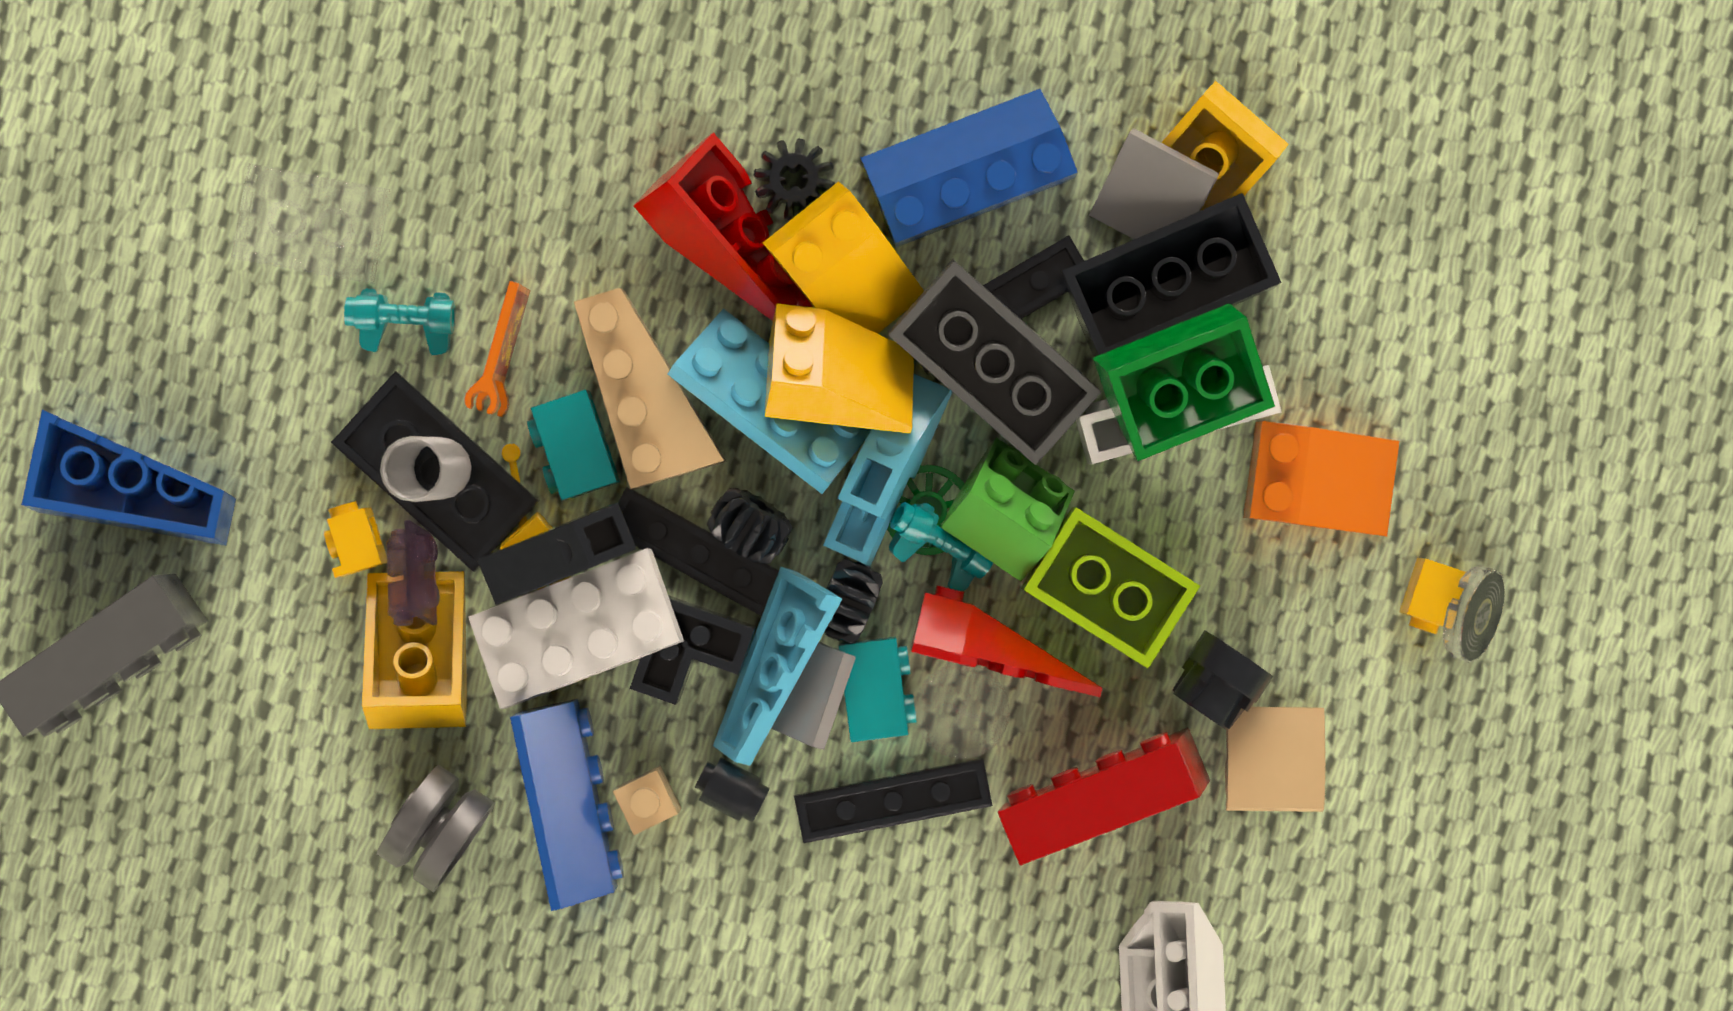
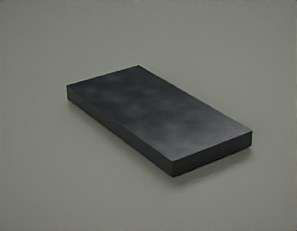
M397 371L388 378L331 441L339 451L473 572L479 568L477 559L493 553L540 501ZM409 436L449 438L462 445L468 453L471 463L470 479L465 488L454 497L419 502L405 501L392 495L383 484L380 473L382 457L387 448L401 438ZM428 446L420 451L415 459L414 466L417 481L427 491H430L435 486L440 473L438 457Z

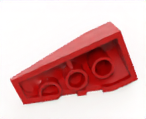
M713 132L663 174L640 197L633 207L666 244L772 321L777 303L812 308L811 303L764 246L763 242L769 238L767 226L773 224V221L766 209L755 213L743 191V188L752 184L746 170Z
M936 585L934 594L924 592L910 647L911 652L974 668L977 665L987 667L988 670L1016 678L1028 677L1049 686L1096 697L1101 696V686L975 605L964 602L965 592Z

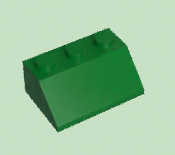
M1226 304L1093 357L1107 401L1137 461L1275 407L1247 317L1231 304Z

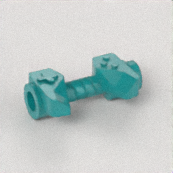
M366 288L361 291L360 295L346 298L344 322L346 326H354L356 329H360V346L364 350L371 352L378 351L388 323L423 325L430 354L440 355L447 353L450 348V334H453L455 326V302L450 300L448 294L436 292L434 297L426 298L424 306L389 304L387 296L377 294L375 289Z
M903 502L894 512L890 527L897 532L889 544V551L901 562H905L928 542L953 556L951 574L948 581L950 589L964 591L969 587L974 577L981 579L989 572L993 562L937 526L939 516L933 513L935 510L933 506L927 503L910 505Z

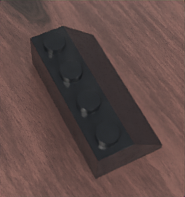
M1243 193L1061 271L1078 322L1094 357L1226 304L1237 305L1272 290L1282 283Z

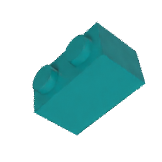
M585 389L531 407L534 419L527 421V426L535 448L544 447L549 465L542 467L551 494L559 492L561 500L566 501L620 483L589 390Z
M896 636L856 641L852 644L840 643L838 645L840 651L856 657L844 690L850 741L859 742L909 735L907 724L917 723L914 695L903 694L901 676L911 674L907 646L897 647Z

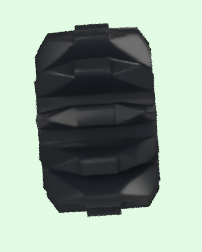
M800 138L795 143V153H788L787 144L784 140L777 142V148L781 155L780 158L776 159L771 153L764 151L761 154V158L771 167V170L759 168L755 169L753 174L755 179L770 182L755 190L757 198L775 195L766 207L767 212L773 214L782 203L786 204L784 210L785 221H790L794 217V206H801V211L809 206L808 202L811 200L815 201L821 196L817 192L818 189L827 191L835 184L831 180L819 178L834 170L832 162H824L815 166V163L823 154V149L816 146L808 156H805V140ZM801 169L806 173L802 177L804 183L807 184L802 190L794 186L788 191L782 186L787 184L785 177H782L787 170L795 174Z
M729 488L717 500L710 511L711 516L706 523L714 538L725 544V548L735 551L739 556L747 557L752 562H760L762 564H770L776 555L782 552L793 529L785 513L777 510L774 504L763 500L761 496L753 495L748 490H740L739 488Z
M843 559L837 563L826 589L842 598V601L824 631L826 636L851 644L859 639L883 584L880 573L859 561L854 562Z

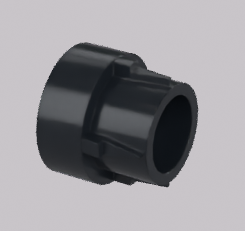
M1204 630L1187 655L1188 659L1182 666L1184 672L1172 691H1174L1173 694L1226 730L1233 726L1244 710L1248 712L1253 703L1258 701L1273 679V676L1246 656Z

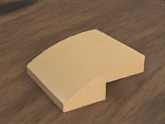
M1251 707L1248 712L1244 710L1230 729H1226V811L1323 812L1325 805L1324 708Z

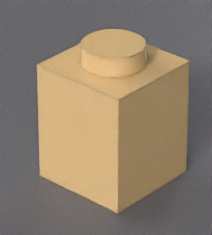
M661 765L617 786L613 790L633 835L677 815L682 809Z

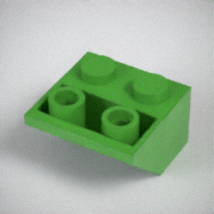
M996 437L955 497L941 528L1019 581H1022L1052 547L1075 490L1067 486L1059 477L1033 464L1018 449L1010 447Z

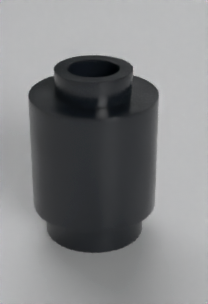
M721 757L717 765L710 762L706 763L695 785V788L702 791L699 801L737 821L744 818L750 822L754 821L770 789L760 783V777Z

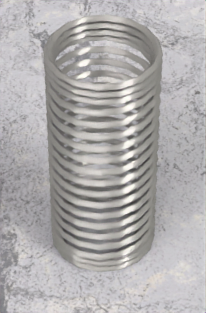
M409 436L398 439L387 448L381 460L380 473L383 484L389 492L401 500L411 502L443 500L454 497L465 488L470 479L471 463L469 455L462 445L452 439ZM426 446L430 447L436 454L440 465L439 479L430 491L422 488L416 479L414 471L415 459Z

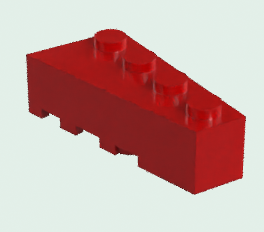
M1187 727L1170 735L1165 732L1148 738L1140 743L1141 747L1125 754L1122 750H1118L1095 760L1096 766L1079 772L1078 767L1065 770L1051 777L1053 784L1039 790H1035L1034 785L1030 784L1007 794L1009 802L1005 803L997 813L1019 865H1024L1200 798L1209 784L1210 778L1189 728Z

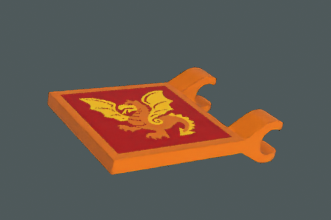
M509 281L483 376L470 387L465 395V405L469 409L473 408L474 398L478 394L476 399L478 411L483 412L484 401L488 396L490 397V405L487 408V414H494L500 402L501 407L498 410L497 416L503 417L508 411L509 398L504 382L531 291L519 283Z

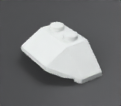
M1150 902L1145 908L1144 914L1137 920L1119 945L1122 1011H1226L1223 944L1199 903Z

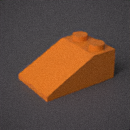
M1268 421L1256 422L1243 518L1387 536L1400 441Z

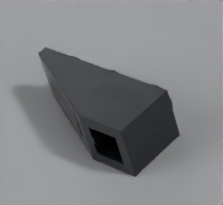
M612 503L477 559V562L494 603L497 605L602 564L637 548L619 504Z

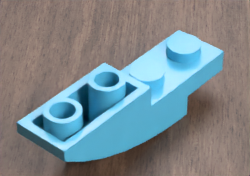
M914 374L911 434L871 429L837 498L842 503L823 546L871 566L909 478L915 479L951 397L952 391L949 388Z

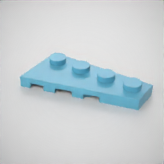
M780 567L713 746L734 762L749 766L752 764L842 598L799 572Z

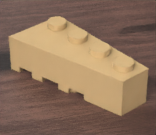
M617 288L574 301L630 489H638L727 462L682 386L668 375L671 367L626 292L622 288Z

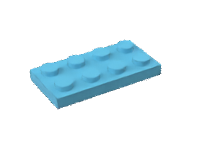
M723 308L677 359L668 375L823 494L865 442L871 429L765 417L769 343Z

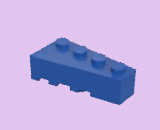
M42 410L21 505L43 514L227 546L236 498L206 482Z

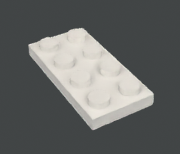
M648 548L468 617L500 709L509 708L684 642L653 551Z

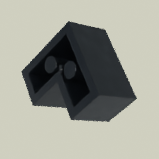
M668 595L684 642L641 657L629 689L676 705L680 702L694 660L739 675L757 626Z

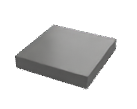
M1133 128L1129 132L1089 216L1132 239H1136L1201 211L1219 173Z
M818 642L771 729L811 747L824 750L856 657Z

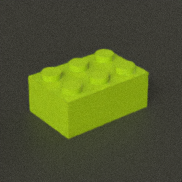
M1072 507L1062 522L1052 547L1035 565L1021 589L1148 669L1200 588V585L1082 510Z

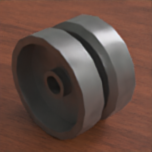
M437 765L428 774L421 785L415 788L404 802L377 850V855L398 868L408 863L420 847L424 848L414 866L413 879L432 892L438 889L452 871L495 805V802L474 789L465 793L453 809L450 810L448 806L458 791L459 778L440 765Z

